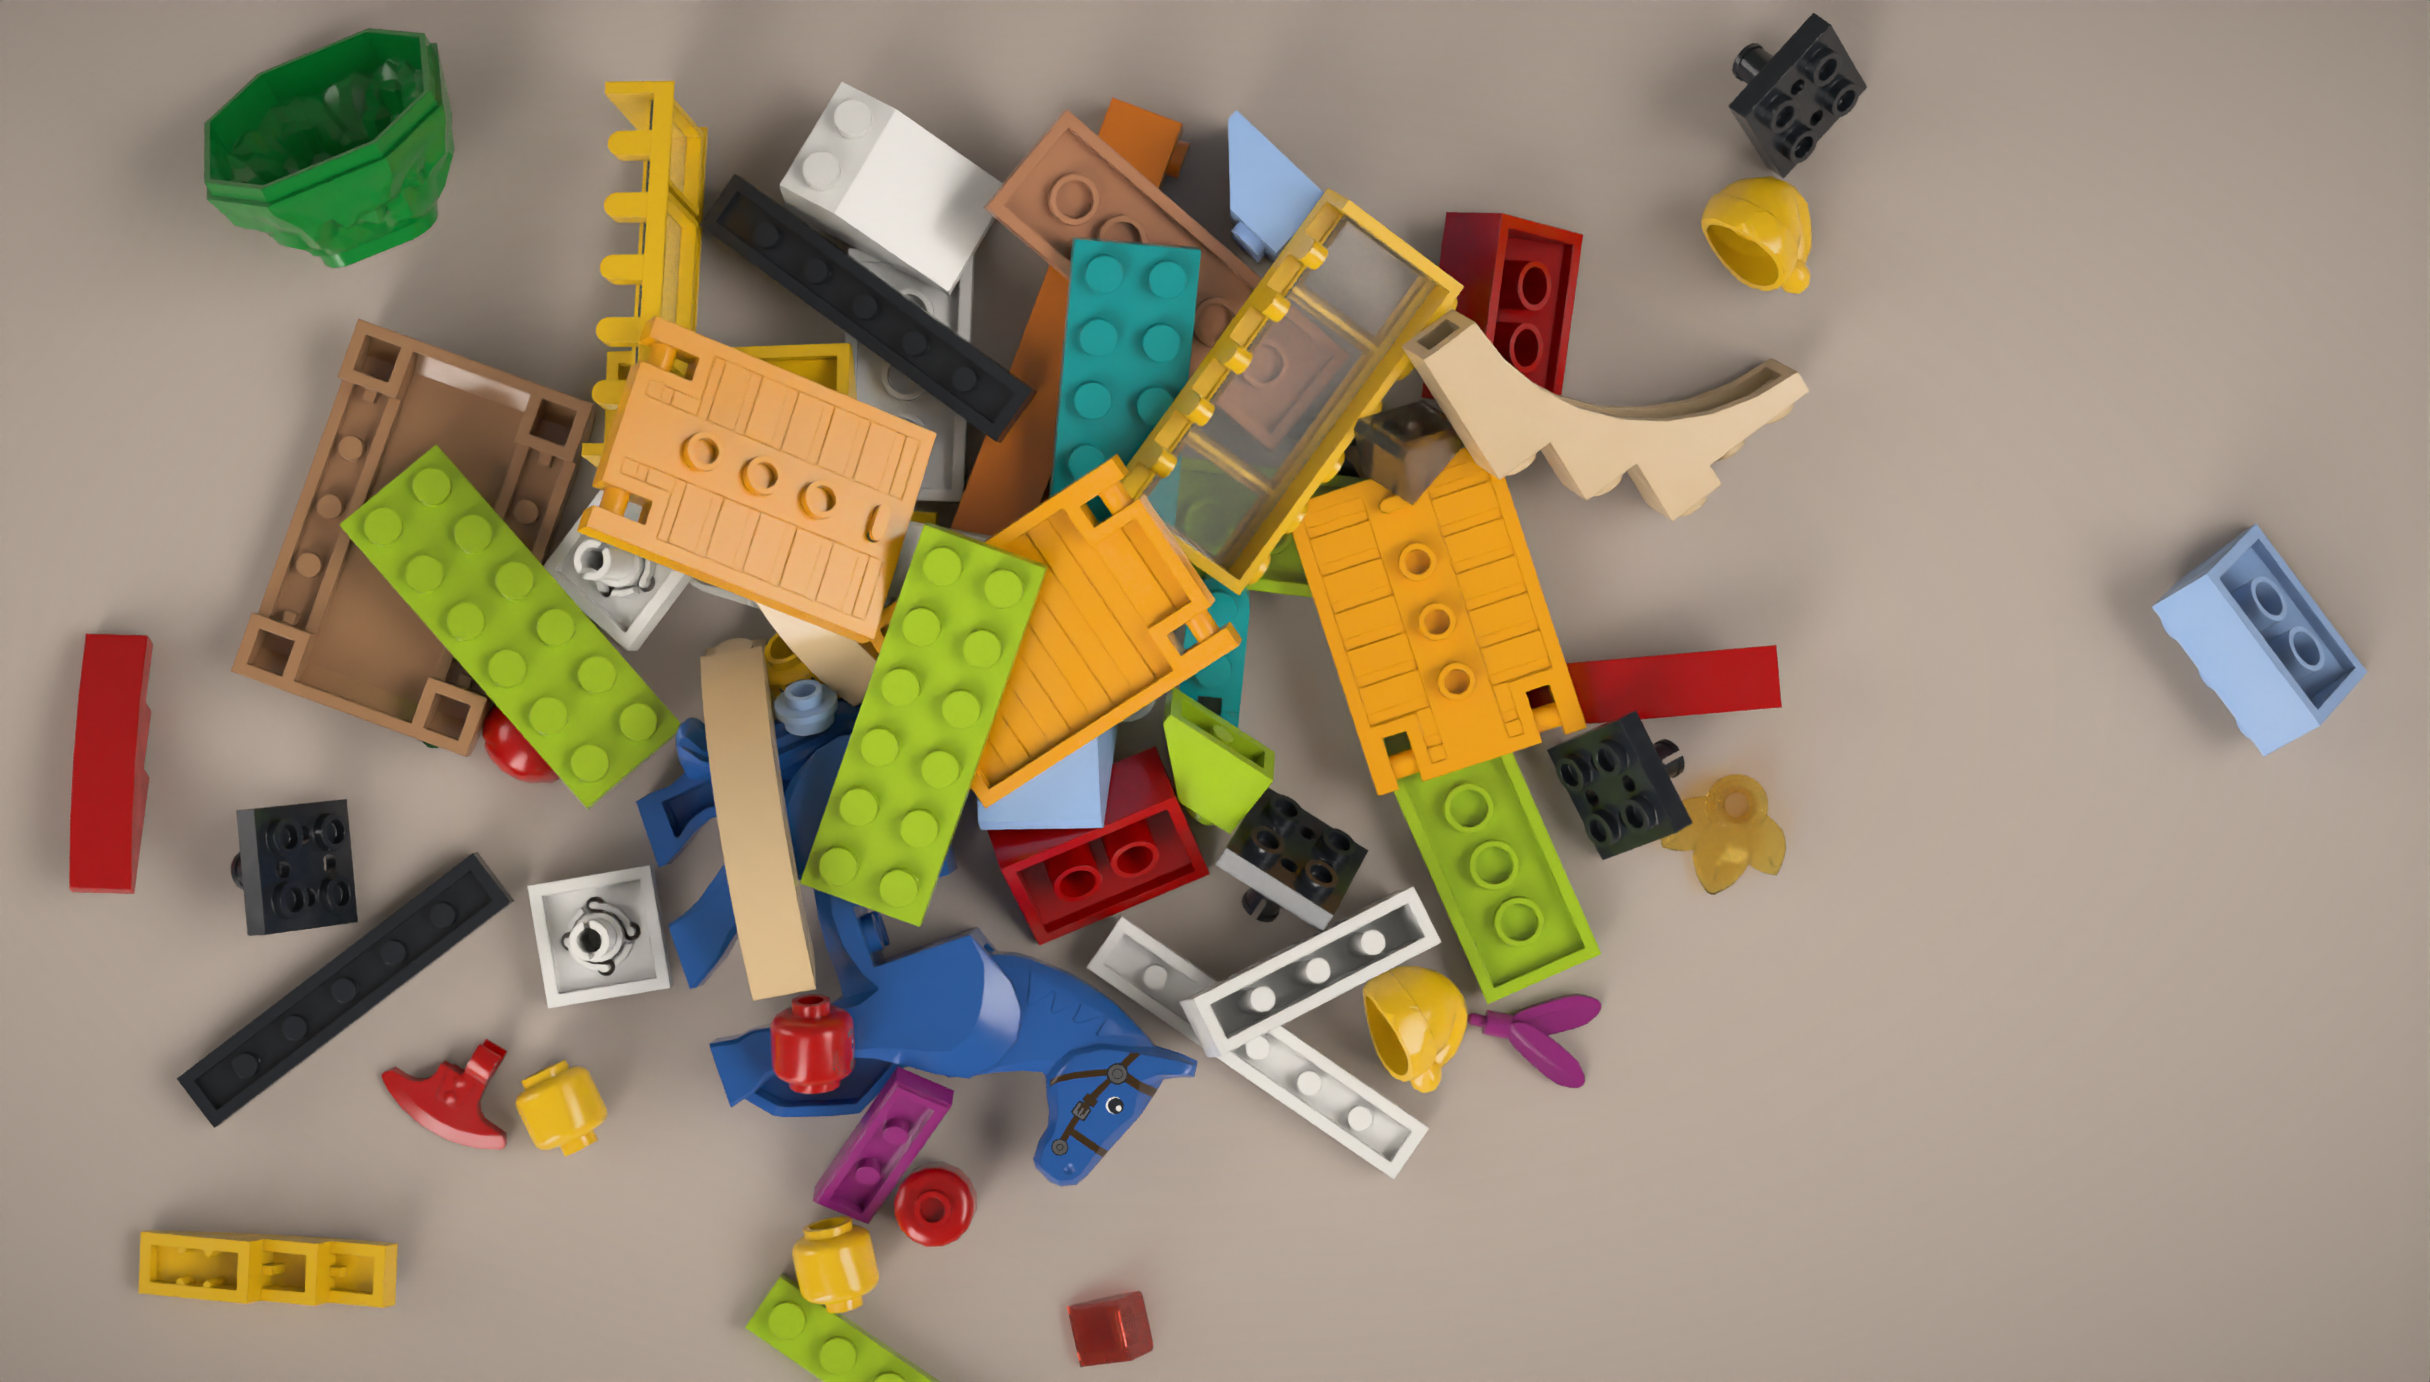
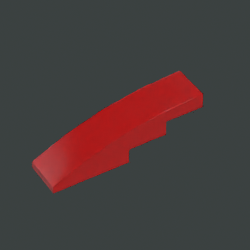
M85 635L72 770L69 889L72 892L135 893L150 779L144 770L151 719V709L146 703L153 643L148 635Z
M1777 645L1566 663L1586 724L1609 722L1635 710L1642 720L1782 708ZM1548 685L1526 692L1531 709L1553 702Z

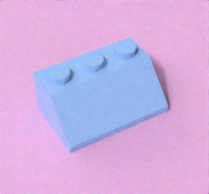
M2257 524L2246 529L2178 580L2152 606L2160 617L2165 631L2169 636L2178 641L2198 668L2204 683L2217 693L2235 717L2240 731L2253 741L2263 756L2321 726L2367 673L2366 669Z

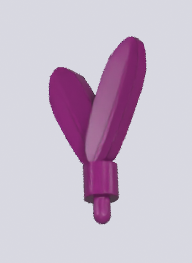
M1572 994L1526 1007L1512 1015L1492 1010H1486L1485 1015L1470 1013L1467 1022L1470 1025L1482 1027V1034L1508 1038L1512 1046L1526 1060L1556 1084L1568 1088H1580L1585 1083V1075L1579 1062L1548 1035L1572 1030L1588 1024L1599 1014L1601 1003L1592 996Z

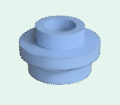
M807 679L790 684L776 698L774 708L776 717L784 723L788 732L794 735L807 736L820 733L833 724L835 720L834 713L838 708V699L836 692L832 691L827 685Z

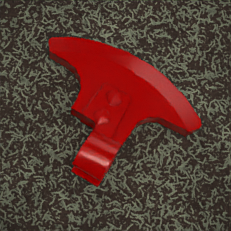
M486 1038L482 1045L479 1044L465 1069L444 1060L435 1074L428 1078L411 1076L396 1066L382 1073L381 1077L392 1097L421 1126L443 1139L472 1148L493 1150L505 1148L507 1132L485 1118L481 1111L480 1101L490 1080L504 1060L507 1050Z

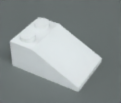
M841 82L779 186L786 209L799 219L950 296L995 219L983 207L1003 183L897 109Z

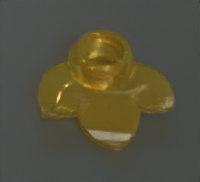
M1730 774L1718 779L1709 789L1707 796H1697L1682 800L1693 823L1675 834L1661 838V846L1663 848L1674 851L1693 850L1692 859L1696 875L1705 891L1711 895H1715L1733 885L1741 877L1748 865L1763 873L1777 875L1786 852L1783 830L1767 815L1768 798L1764 788L1758 781L1743 774ZM1741 793L1747 800V808L1742 815L1731 816L1725 809V801L1729 795Z

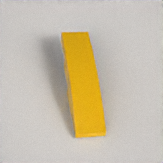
M146 1230L141 1231L138 1293L242 1304L268 1301L309 1306L336 1303L385 1308L395 1305L398 1243L278 1234Z

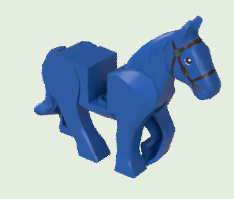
M837 698L838 708L834 713L835 720L828 729L813 735L800 736L791 734L786 730L784 723L778 719L774 720L785 805L799 881L802 878L862 703L853 707L843 698ZM693 717L686 719L679 725L676 735V750L685 773L670 786L652 792L636 801L658 867L671 864L688 846L700 829L711 818L717 817L705 724ZM952 842L939 878L949 875L958 869ZM725 863L700 899L682 916L668 924L690 989L705 984L729 956L739 938ZM814 889L819 923L842 991V995L834 1002H830V1004L845 1009L851 1015L854 1022L856 1062L849 1076L840 1080V1086L833 1091L804 1094L791 1090L789 1083L779 1079L773 1071L771 1024L756 1026L741 1034L718 1038L709 1044L730 1107L732 1108L745 1099L767 1113L778 1117H819L859 1114L880 1093L897 1066L900 1068L912 1067L933 1074L944 1075L948 1078L961 1077L968 1079L976 1075L998 1072H1042L1046 1079V1097L1049 1109L1048 1125L1038 1141L1033 1161L1036 1169L1050 1183L1061 1187L1077 1185L1088 1176L1113 1145L1141 1116L1164 1079L1194 1078L1198 1062L1179 1052L1154 1045L1149 1036L1116 1002L1088 982L1066 970L1034 957L1017 952L998 951L978 927L884 959L882 950L885 946L890 945L881 914L877 911L869 913L866 907Z

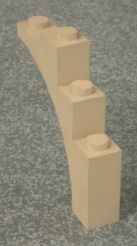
M1453 309L1401 346L1475 463L1500 480L1506 475H1514L1526 469L1535 460L1536 453L1541 450L1562 485L1586 501L1593 496H1600L1614 489L1622 480V474L1627 472L1647 506L1671 521L1697 511L1704 505L1707 496L1722 485L1711 464L1736 454L1743 447L1746 438L1765 424L1774 423L1784 418L1793 409L1794 402L1809 392L1798 371L1770 358L1733 382L1689 399L1643 407L1596 405L1554 394L1531 382L1500 355L1474 321Z

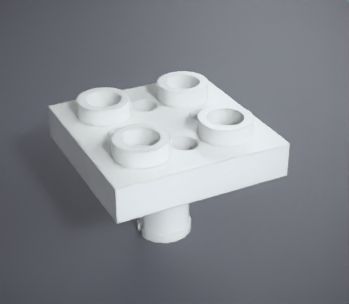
M600 490L587 508L593 505L599 507L604 491ZM629 501L624 517L638 522L642 506ZM581 515L545 563L544 568L579 608L627 651H638L693 577L577 532ZM653 576L655 580V586L651 591L648 592L645 590V588L650 586L651 578ZM609 586L615 587L610 596L604 593L609 592Z
M653 864L527 886L548 1008L662 990L674 986ZM592 897H600L604 903L593 901L589 904V907L591 909H601L603 912L592 913L590 911L588 903ZM631 922L637 923L640 927V935L637 939H629L625 935L624 927L629 936L636 934V929L632 926ZM571 932L570 936L565 938L563 943V938L565 934ZM612 959L615 964L614 972L611 975L603 974L602 972L609 971L611 967L609 964H599V962Z

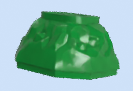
M367 28L258 73L204 123V183L207 186V200L235 226L267 233L279 245L304 250L313 256L320 257L323 263L330 268L352 265L411 241L425 233L437 220V201L446 185L455 150L451 129L452 111L437 43H430L425 33Z

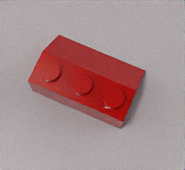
M1446 212L1439 268L1464 286L1456 297L1457 307L1455 311L1474 321L1500 355L1531 382L1554 394L1562 395L1583 234L1504 213ZM1423 381L1421 398L1435 400Z
M1156 746L1112 764L1103 828L987 830L1000 870L1039 946L1210 875Z

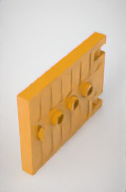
M655 316L645 322L639 344L651 349L646 362L639 361L630 368L592 487L600 489L604 493L599 507L593 505L583 511L577 532L861 644L874 640L937 433ZM675 358L689 364L684 378L671 373ZM629 501L642 506L638 522L624 517ZM867 532H869V536L874 542L867 538Z
M1465 447L1309 499L1307 502L1308 510L1303 521L1291 534L1377 796L1399 790L1396 780L1419 773L1421 781H1426L1542 743L1539 733L1561 726L1564 735L1587 728L1505 476L1499 480L1478 466ZM1548 685L1553 702L1531 709L1526 692ZM1406 732L1411 749L1388 756L1383 738Z
M1118 454L1101 463L984 541V543L1048 565L971 785L972 790L985 809L1235 649L1242 641V638L1230 621L1219 628L1207 609L1215 602V598L1145 494L1133 500L1120 480L1129 471ZM1097 495L1100 496L1112 514L1100 523L1086 504V502ZM898 599L883 608L874 640H871L878 653H880ZM1184 623L1198 641L1186 650L1173 632Z

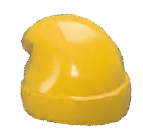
M1773 176L1743 178L1727 185L1718 194H1714L1710 198L1702 213V230L1713 252L1732 275L1747 286L1761 291H1771L1781 287L1785 293L1800 294L1808 288L1811 275L1806 262L1812 249V221L1808 204L1795 186Z
M1397 966L1368 980L1363 987L1368 1027L1376 1053L1389 1073L1403 1082L1410 1081L1413 1088L1421 1093L1434 1091L1438 1087L1442 1079L1441 1068L1456 1055L1463 1040L1468 1021L1467 1004L1456 984L1435 969L1420 966Z

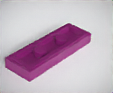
M897 1066L815 1185L813 1202L869 1224L951 1108L954 1090Z

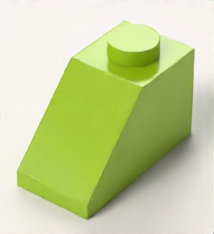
M1174 687L1166 695L1163 726L1178 800L1198 822L1209 826L1214 824L1231 834L1274 781L1275 752Z

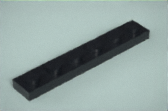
M737 174L732 176L699 224L994 441L1001 443L1037 393L1032 387L743 177Z
M472 853L179 1076L177 1080L214 1128L220 1126L512 904L514 899L479 853Z

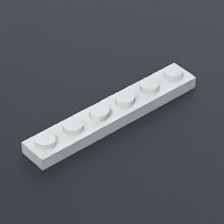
M1122 915L1088 964L1087 969L1201 1046L1180 1001L1219 981ZM1283 1025L1223 1056L1217 1057L1392 1179H1395L1429 1130L1428 1125Z

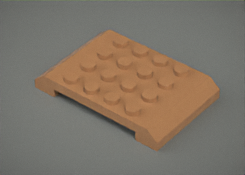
M358 318L337 376L342 379L261 606L258 613H252L231 672L469 757L482 734L485 719L494 702L348 537L339 524L437 444L544 566L583 459L581 456L582 443H588L591 437L597 405Z

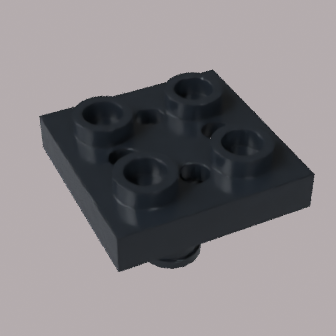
M1812 13L1774 56L1765 51L1758 43L1749 44L1740 51L1733 63L1732 72L1738 80L1744 81L1748 85L1728 107L1765 165L1784 179L1798 163L1805 161L1812 154L1817 142L1832 125L1854 108L1859 96L1867 86L1832 25L1815 13Z
M1636 710L1566 739L1547 750L1556 768L1557 776L1561 784L1568 791L1584 823L1586 834L1595 845L1602 861L1675 834L1693 823L1670 779L1679 776L1683 772L1685 767L1684 757L1680 756L1666 765L1662 762L1663 759L1680 749L1668 739H1661L1653 744Z
M1268 787L1242 819L1215 865L1250 886V889L1242 896L1241 901L1243 908L1250 916L1262 899L1267 900L1266 905L1256 920L1267 923L1273 922L1283 907L1323 932L1334 916L1369 850L1354 842L1344 831L1332 828L1302 809L1292 798L1278 794Z
M347 799L236 810L240 852L232 861L231 875L236 886L244 891L248 936L269 935L358 922ZM324 857L326 858V871L324 869Z

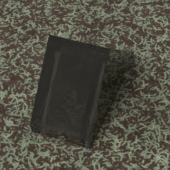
M1424 400L1360 418L1354 427V435L1363 474L1411 505L1417 501L1464 446L1445 414Z

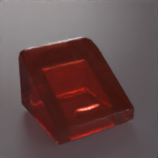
M1141 1291L1122 1293L1067 1307L1080 1367L1132 1361L1153 1350V1339Z

